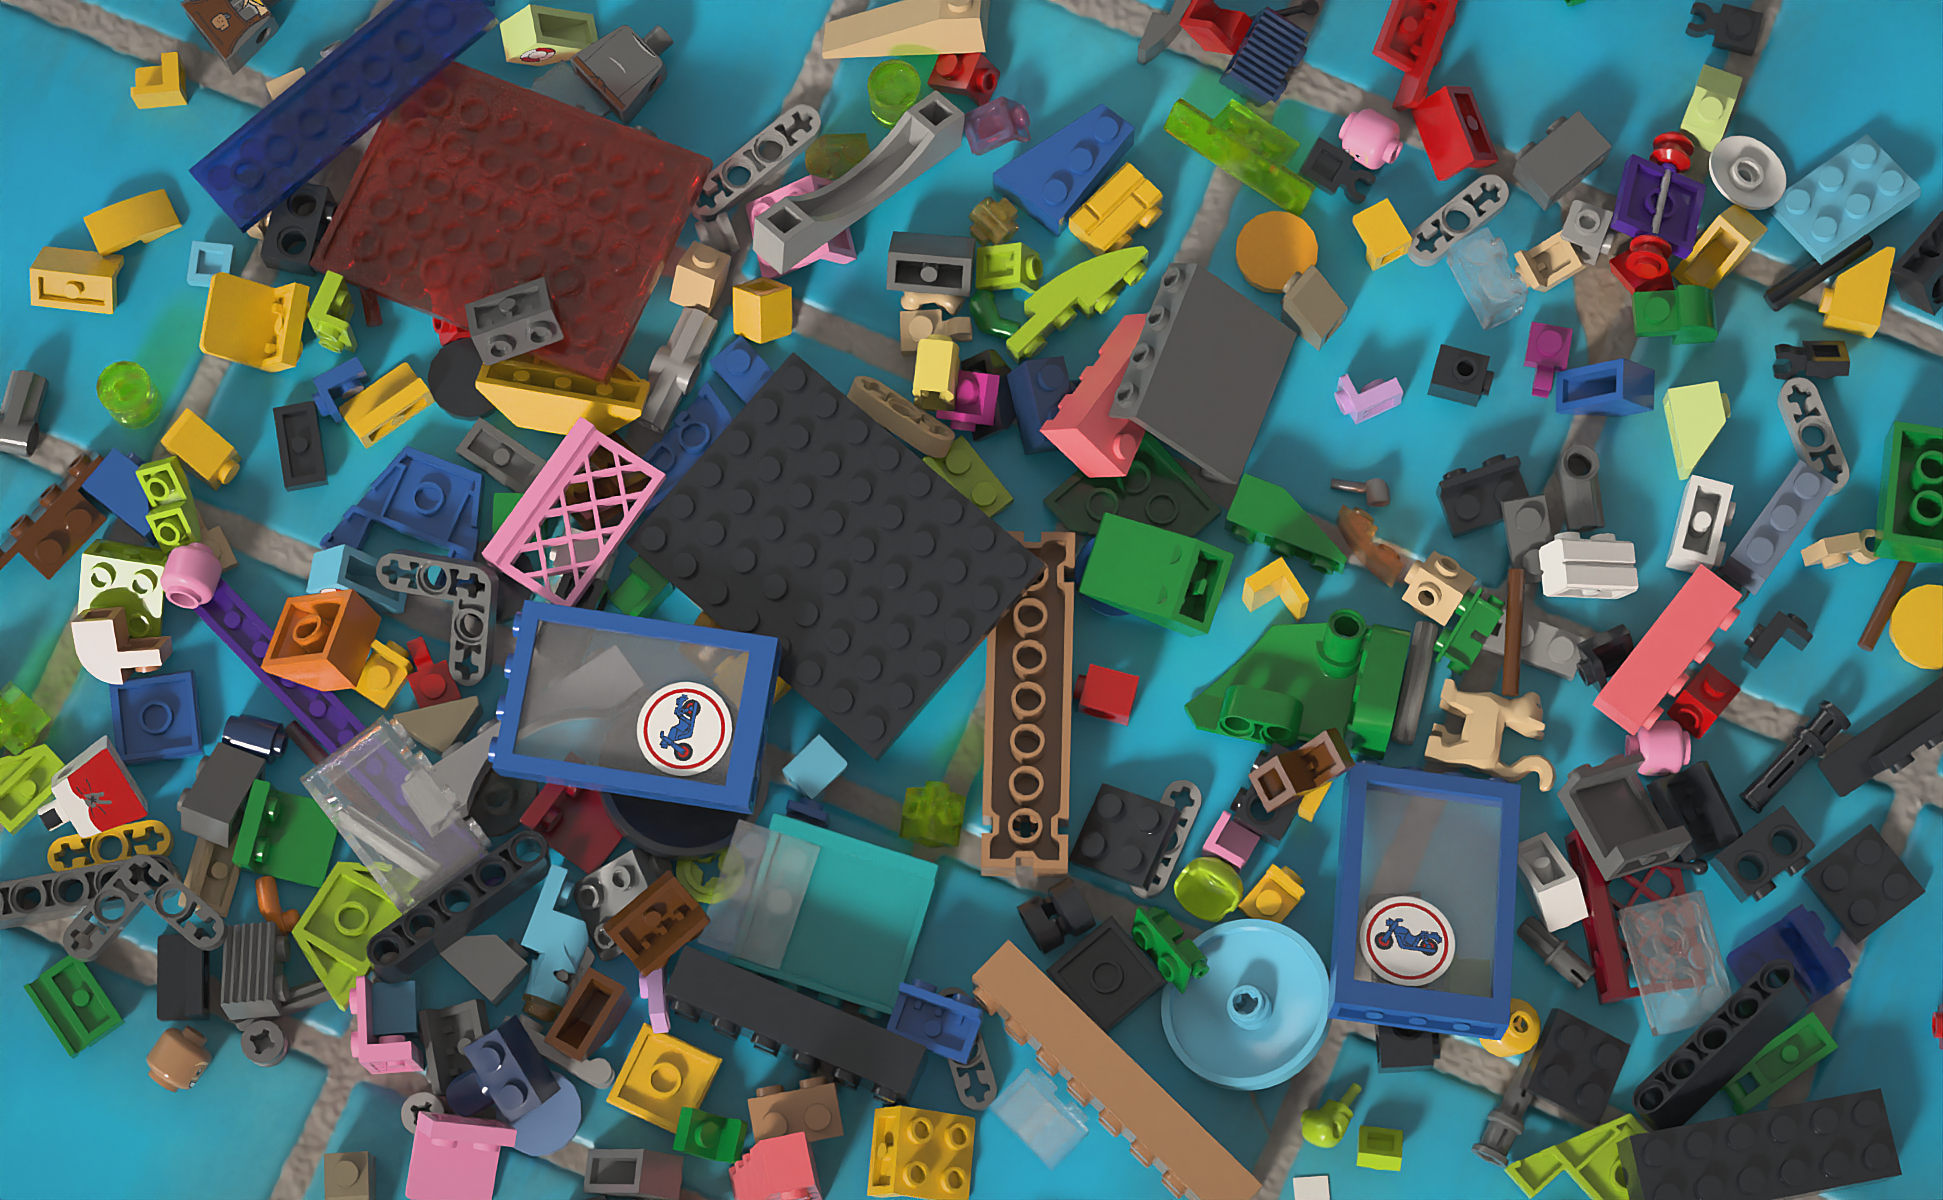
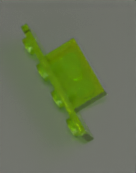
M1179 98L1174 103L1163 127L1167 133L1287 212L1297 217L1304 213L1315 191V186L1286 167L1288 162L1296 155L1301 143L1234 99L1214 119L1182 98Z

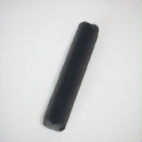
M1867 233L1822 265L1816 259H1813L1766 290L1763 296L1765 302L1774 312L1781 310L1871 250L1874 245L1872 238Z

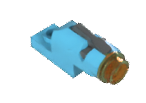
M554 864L551 865L521 943L527 952L538 955L537 960L532 959L528 984L521 999L525 1002L522 1012L554 1024L557 1014L561 1013L587 969L595 961V955L588 947L590 934L586 922L559 912L561 907L567 908L575 891V884L571 883L572 875L568 869Z

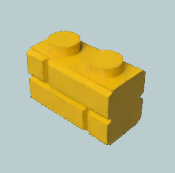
M1127 162L1069 217V230L1096 256L1129 248L1133 242V238L1130 236L1141 226L1144 229L1150 228L1161 216L1163 211L1160 207L1162 206L1163 195L1131 163Z

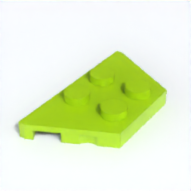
M338 861L292 930L293 939L339 1009L344 1012L350 1005V988H356V976L368 977L372 971L366 950L369 940L412 909L427 886L426 883L405 869H395L393 865L387 864L363 866L360 863Z

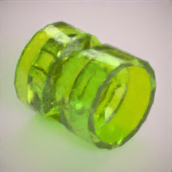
M891 59L881 62L873 68L868 77L867 91L872 117L879 125L887 129H893L904 113L922 100L921 81L918 72L911 64L903 60Z
M124 360L109 365L100 374L96 386L97 395L115 422L125 428L138 429L146 427L159 415L162 406L161 393L143 367L135 362Z

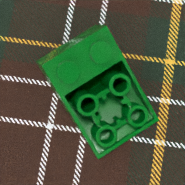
M1105 512L1077 592L1185 636L1206 635L1209 633L1235 554L1192 537Z

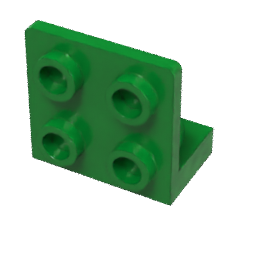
M254 779L232 863L241 871L272 876L280 880L321 888L327 878L340 829L341 821L339 818L344 812L343 806L278 791L271 782Z

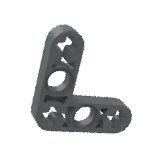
M396 549L382 556L376 566V575L379 582L385 588L454 601L449 672L452 678L463 686H473L484 680L491 672L499 590V580L495 570L481 562L405 549ZM398 561V566L401 569L410 571L417 567L418 569L416 574L407 573L397 579V573L394 570H390V565ZM431 566H439L445 571L447 581L444 587L438 588L429 581L428 571ZM477 574L479 582L485 583V588L478 591V593L474 584L463 582L457 586L459 579L469 580ZM467 614H475L481 618L483 631L480 635L470 634L466 630L464 620ZM480 644L481 647L479 646L472 651L471 657L472 664L477 665L478 670L469 674V667L463 665L462 661L470 657L472 645Z
M138 854L129 858L67 927L63 935V945L67 953L73 958L82 962L93 961L102 955L145 905H148L201 950L210 951L220 947L227 938L228 927L222 916L155 859L148 855ZM151 865L152 867L148 873L160 885H162L165 878H168L169 881L160 886L156 893L142 881L134 885L137 877L133 872L138 866L146 869ZM172 891H181L186 897L184 909L176 914L167 913L163 907L164 898ZM154 894L153 899L150 900L148 897ZM114 896L122 898L125 903V910L122 916L114 920L106 919L102 913L104 902ZM200 905L201 909L194 912L196 906ZM193 912L207 924L213 920L216 921L212 928L217 933L212 939L207 936L202 937L200 940L198 939L201 933L200 929L187 920L192 916ZM94 915L98 922L108 927L109 930L104 934L103 931L97 928L90 937L91 942L94 944L92 948L87 950L82 947L76 951L75 949L79 943L75 937L80 932L88 935L95 928L96 925L89 921ZM187 920L185 927H181L180 924Z

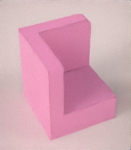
M1224 810L1206 840L1201 855L1203 857L1215 856L1229 863L1240 875L1257 846L1260 836L1231 820L1232 814Z

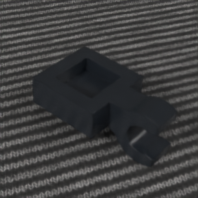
M1802 341V347H1795L1789 344L1774 346L1776 359H1789V362L1784 365L1776 364L1772 366L1774 378L1780 380L1790 379L1801 370H1805L1806 376H1815L1820 379L1849 376L1850 359L1845 341Z

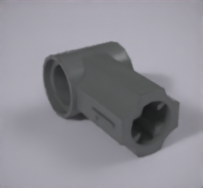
M12 370L0 408V451L29 458L35 452L40 432L39 422L37 421L49 385V381L46 378L29 371Z
M1577 444L1571 446L1561 456L1556 465L1555 474L1561 484L1567 532H1590L1605 527L1597 472L1599 469V458L1597 453L1587 445ZM1572 458L1582 460L1586 464L1587 475L1577 476L1573 474L1568 468V460Z

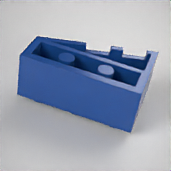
M1100 104L993 172V189L1059 237L1069 225V217L1096 192L1134 145L1135 127L1104 104Z

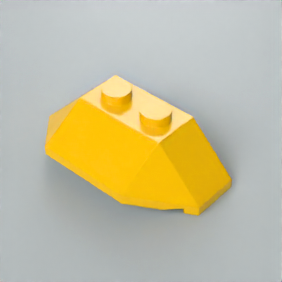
M534 349L489 366L483 363L476 379V389L516 427L567 435L581 416L592 423L596 430L607 436L642 415L650 391V382L640 379L634 372L618 362Z

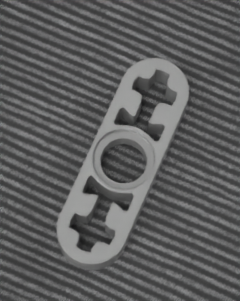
M1492 174L1481 176L1417 226L1410 234L1413 239L1407 252L1410 260L1423 267L1436 264L1497 216L1505 208L1508 200L1509 189L1506 182L1499 176ZM1483 188L1488 192L1493 189L1498 191L1495 199L1496 203L1490 199L1486 200L1479 206L1478 212H1476L1473 205L1481 199ZM1452 211H1461L1468 216L1470 224L1463 230H1454L1448 226L1446 216ZM1439 228L1442 236L1435 241L1433 253H1430L1427 249L1419 252L1417 250L1420 242L1419 238L1427 242L1436 235Z
M1801 377L1792 378L1783 385L1778 394L1777 404L1799 460H1802L1821 473L1824 466L1819 456L1830 450L1831 454H1828L1824 461L1829 471L1837 470L1839 475L1835 478V485L1827 496L1835 495L1843 489L1849 479L1850 471L1816 386L1808 379ZM1795 389L1799 395L1806 394L1808 397L1803 403L1806 416L1812 412L1816 414V416L1804 418L1799 423H1796L1795 419H1799L1802 415L1800 406L1797 402L1790 403L1788 401ZM1809 426L1819 428L1825 436L1824 444L1819 447L1808 446L1802 439V430ZM1819 457L1814 462L1811 460V458Z
M1177 780L1172 782L1165 789L1160 803L1175 807V801L1170 797L1172 794L1179 796L1183 790L1189 793V801L1194 803L1192 807L1184 806L1181 811L1182 814L1179 821L1187 823L1184 828L1177 823L1174 830L1178 838L1177 845L1172 850L1165 851L1162 860H1169V865L1166 867L1160 862L1155 874V878L1160 880V883L1158 885L1151 883L1148 891L1130 885L1133 893L1140 898L1153 899L1163 893L1198 815L1202 797L1198 787L1190 781Z

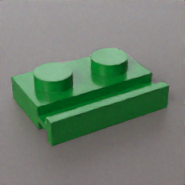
M70 955L43 972L32 983L23 986L69 1056L73 1059L81 1051L93 1046L126 1023L86 962L79 961Z

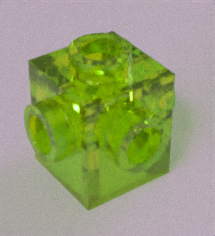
M9 681L0 690V750L5 746L12 754L17 756L22 750L28 749L36 742L39 732L52 719L23 691Z
M925 781L924 787L906 788L898 838L928 848L958 847L964 819L966 797L951 792L949 784L938 781Z

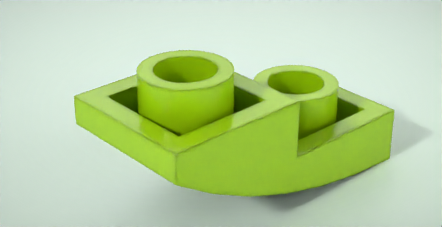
M177 455L142 464L135 473L153 508L145 517L162 552L172 551L179 546H189L190 543L194 542L199 543L201 541L197 511L187 478Z

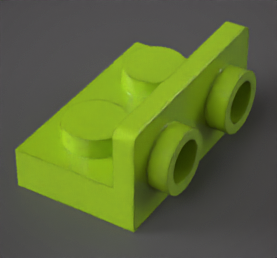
M328 270L307 315L316 337L320 339V345L336 353H342L343 349L355 353L358 344L349 324L355 305L351 303L352 298L344 276Z
M963 435L953 441L946 457L936 458L927 455L922 459L923 462L991 519L1014 503V498Z

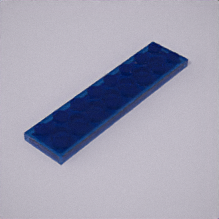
M395 0L188 171L244 234L498 24V20L481 0Z

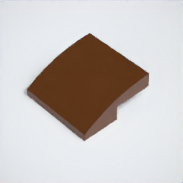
M615 431L607 435V437L640 457ZM599 445L589 458L592 472L616 467L614 454L602 445ZM620 458L621 466L629 465L628 462ZM585 465L579 474L586 473ZM642 471L623 474L626 494L643 491L652 478ZM617 475L593 480L597 500L621 496ZM588 481L569 486L565 492L567 506L591 501ZM623 504L598 508L601 524L621 512ZM593 509L570 514L587 532L596 528Z

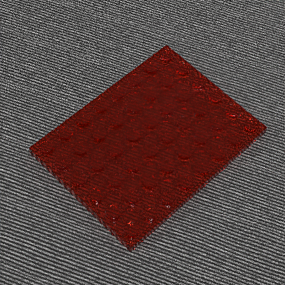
M417 48L310 262V266L315 271L326 274L329 270L342 275L348 284L467 331H470L465 309L466 304L544 277L550 288L555 316L563 330L564 338L525 354L607 386L714 164L711 158Z

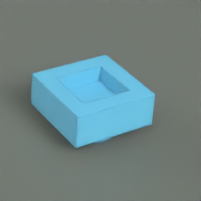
M192 241L186 279L188 284L210 287L211 278L214 274L225 272L233 275L236 256L234 245Z

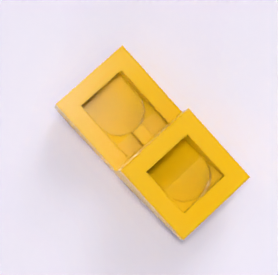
M165 189L123 200L83 217L96 248L103 258L139 240L147 244L182 227Z

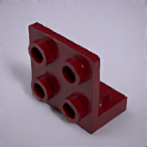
M572 751L564 760L566 762L587 765L582 758ZM547 783L520 818V822L525 830L540 833L545 838L547 846L588 875L605 864L624 838L608 818L597 790Z

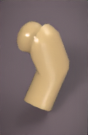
M903 291L904 295L900 300L902 307L907 311L921 310L923 304L934 303L953 316L957 315L965 302V298L962 296Z

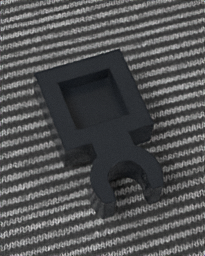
M1693 3L1690 14L1702 17L1704 23L1700 25L1688 23L1685 31L1687 35L1695 38L1703 37L1707 34L1713 35L1711 47L1752 57L1763 13L1723 3L1720 14L1714 13L1707 4Z
M1320 137L1314 142L1297 173L1298 177L1331 196L1336 193L1338 187L1342 188L1346 198L1355 204H1361L1366 198L1356 191L1355 182L1362 181L1366 185L1371 186L1376 180L1374 175L1368 171L1359 170L1355 172L1351 170L1350 166L1355 158Z

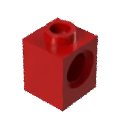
M1090 664L1087 676L1078 675L1073 699L1080 700L1079 713L1128 726L1140 677Z

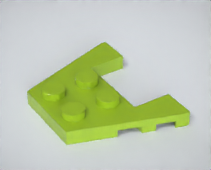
M1629 1113L1572 1139L1513 1162L1504 1171L1530 1200L1563 1170L1570 1175L1591 1200H1629L1616 1143L1628 1136L1647 1133V1131Z

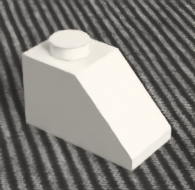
M1544 832L1518 843L1517 875L1534 912L1548 932L1568 927L1574 922L1589 917L1579 878L1548 834Z

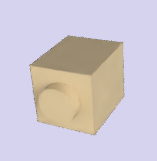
M693 241L677 264L669 301L683 307L696 308L709 315L724 292L732 256Z

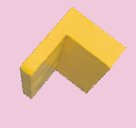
M49 246L43 247L30 267L31 305L113 314L117 308L116 277L124 265V256L111 254L103 258L99 252Z
M404 362L341 405L339 412L364 447L368 449L433 404L435 400L423 380L417 377L408 363Z
M1282 557L1245 579L1242 600L1250 613L1280 596L1296 622H1299L1305 618L1309 598Z

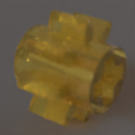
M992 197L985 198L972 210L968 217L973 223L969 228L971 230L970 235L976 238V241L982 247H985L989 242L994 245L1006 244L1019 230V225L1015 222L1018 218L1016 214L1018 210L1006 197H1003L998 203Z

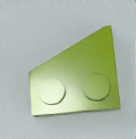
M46 744L27 749L24 753L17 756L8 755L0 758V823L13 836L38 814L37 809L50 803L55 798L51 789V778L66 765Z

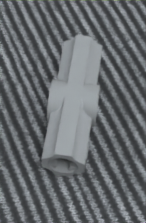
M684 308L666 346L662 345L653 358L648 372L650 391L642 415L633 420L634 422L654 433L665 434L683 395L687 396L697 381L702 366L701 359L709 346L712 336L716 332L717 320L696 308Z

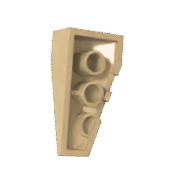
M903 0L825 23L822 47L823 59L986 52L990 0Z

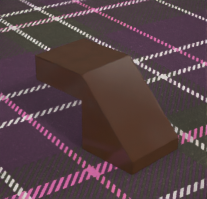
M1335 727L1325 730L1297 750L1276 755L1248 774L1268 813L1327 785L1356 766Z

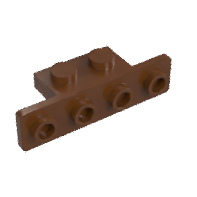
M91 451L88 455L82 453L76 457L67 468L70 474L59 485L56 483L51 484L39 496L37 501L40 505L30 516L27 514L21 515L10 526L8 532L11 535L0 546V570L19 553L47 580H50L107 520L77 491L104 460L99 453Z

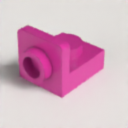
M959 370L955 410H937L936 418L951 420L950 428L975 432L976 424L993 426L1000 376Z

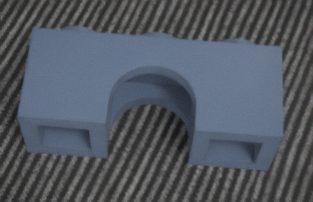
M1799 460L1732 552L1720 572L1755 596L1835 483L1802 460Z

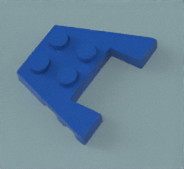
M406 446L370 485L372 489L356 506L352 505L343 515V521L331 534L328 532L319 544L323 550L346 544L362 552L374 524H379L449 551L447 557L477 562L485 478L480 473ZM442 568L434 584L438 588L444 587L447 581L446 573ZM475 576L469 580L459 579L457 586L463 582L474 584Z

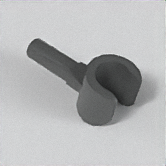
M1332 478L1331 489L1366 493L1368 506L1383 507L1390 504L1389 488L1382 479L1375 478L1366 482H1353Z

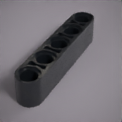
M532 830L517 833L375 934L369 940L366 950L376 978L387 984L398 983L542 881L548 875L552 865L545 838L540 833ZM528 852L540 853L533 861L526 862L521 860V857ZM493 877L505 878L498 886L490 887L485 885ZM458 902L470 903L469 906L461 912H454L450 910L451 907ZM423 927L434 928V931L429 936L421 938L415 936L416 932ZM388 952L399 954L390 963L379 962L380 958Z
M1782 958L1766 963L1636 1088L1632 1096V1105L1653 1131L1683 1126L1806 1008L1812 997L1811 988L1793 964Z

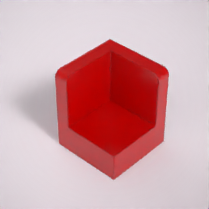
M1192 0L1179 25L1204 51L1235 55L1253 20L1245 12L1222 9L1213 0Z

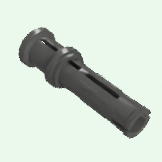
M1537 1043L1529 1051L1525 1052L1499 1108L1490 1110L1487 1116L1489 1123L1480 1142L1474 1143L1471 1148L1472 1153L1479 1158L1502 1168L1507 1167L1509 1160L1506 1156L1516 1136L1522 1135L1525 1129V1123L1522 1118L1534 1095L1519 1087Z

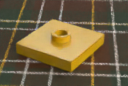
M644 1022L606 1102L676 1135L681 1108L690 1107L700 1110L723 1060L666 1032L654 1034L652 1026Z

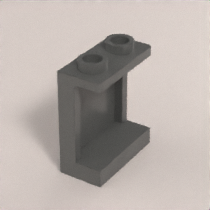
M1641 753L1625 757L1624 754H1618L1595 767H1591L1590 764H1583L1573 769L1567 775L1569 780L1557 793L1605 881L1673 861L1692 841L1684 825L1668 830L1637 776V770L1645 762Z

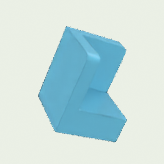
M819 734L782 771L784 778L804 798L819 803L826 797L825 789L848 767V764Z

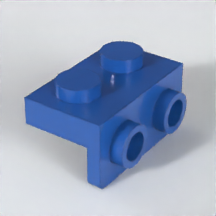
M913 979L911 985L900 982L898 988L899 995L886 1030L926 1046L929 1052L967 1065L985 1017L984 1012L977 1008L978 1001L958 993H954L952 999L935 994L937 991L936 986L918 979Z

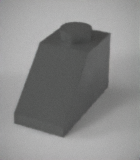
M497 935L464 936L439 954L495 1007H498L530 973L531 968L525 961L530 954L511 937L505 943Z

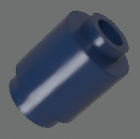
M244 713L240 716L231 715L225 724L222 735L223 744L263 758L268 764H273L277 757L283 758L289 742V734L284 733L283 723Z

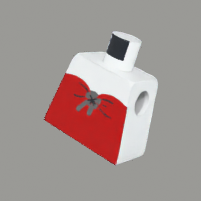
M105 735L54 774L51 778V789L57 799L37 809L48 831H52L71 821L78 834L82 838H87L147 816L148 801L108 736Z

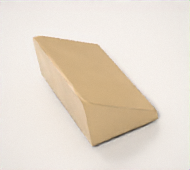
M237 832L229 848L197 837L184 880L186 887L223 918H227L241 871L232 863L239 832ZM181 892L178 906L185 907L186 897ZM200 905L196 906V911L201 909Z

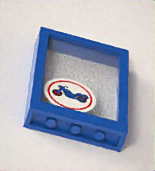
M524 600L523 611L516 612L513 622V637H517L515 652L508 654L505 663V678L509 679L507 694L500 696L497 705L496 717L497 720L501 721L498 737H492L488 753V760L493 763L492 768L500 776L753 815L783 650L779 638Z
M1370 760L1355 763L1356 766L1347 771L1343 781L1327 1018L1501 1041L1510 1022L1521 785L1512 784L1505 779L1497 777L1482 780L1467 778L1459 772H1446L1443 774L1424 772L1423 769L1415 766L1401 768L1385 767L1378 762Z

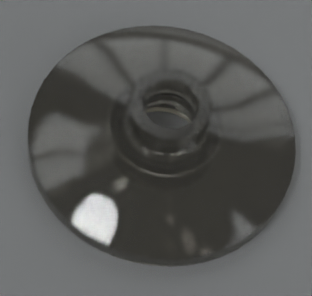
M491 768L479 786L469 815L462 819L471 831L484 837L503 836L516 830L522 825L520 818L539 794L538 781L500 776Z

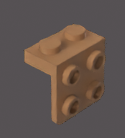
M823 1076L799 1081L800 1089L785 1092V1088L782 1085L756 1089L757 1097L747 1099L755 1145L760 1140L803 1131L809 1142L844 1136L837 1094H839L838 1085L835 1083L828 1084L827 1078Z

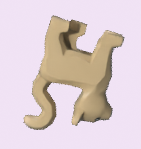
M1445 678L1439 707L1450 714L1465 719L1464 727L1461 734L1454 735L1448 733L1444 725L1434 723L1424 759L1446 767H1467L1473 772L1502 778L1508 782H1517L1531 771H1535L1540 775V790L1543 792L1549 791L1554 786L1556 780V770L1549 759L1540 755L1523 756L1511 766L1506 765L1500 759L1501 742L1505 727H1509L1526 737L1543 740L1544 733L1541 730H1544L1546 725L1542 723L1543 709L1540 696L1534 692H1527L1522 697L1509 700L1491 692H1463L1457 690L1454 680Z

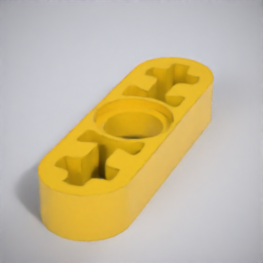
M146 820L121 825L87 838H82L79 834L61 837L51 844L47 859L50 867L55 872L129 859L132 857V844L127 837L128 834H133L132 838L139 842L149 839V832L153 830L159 836L164 837V841L157 843V850L152 851L147 845L134 846L137 855L154 854L168 857L174 848V836L171 830L162 822ZM112 837L120 839L123 848L119 857L114 860L102 859L100 846L103 841ZM90 842V854L95 863L90 864V859L86 856L74 858L72 860V867L69 868L66 864L59 861V857L64 856L66 853L65 848L70 847L75 853L88 852L85 844Z

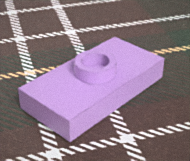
M667 964L658 970L652 971L646 977L639 973L641 999L648 998L649 1016L654 1034L669 1032V1029H671L669 1001L664 994L668 984Z

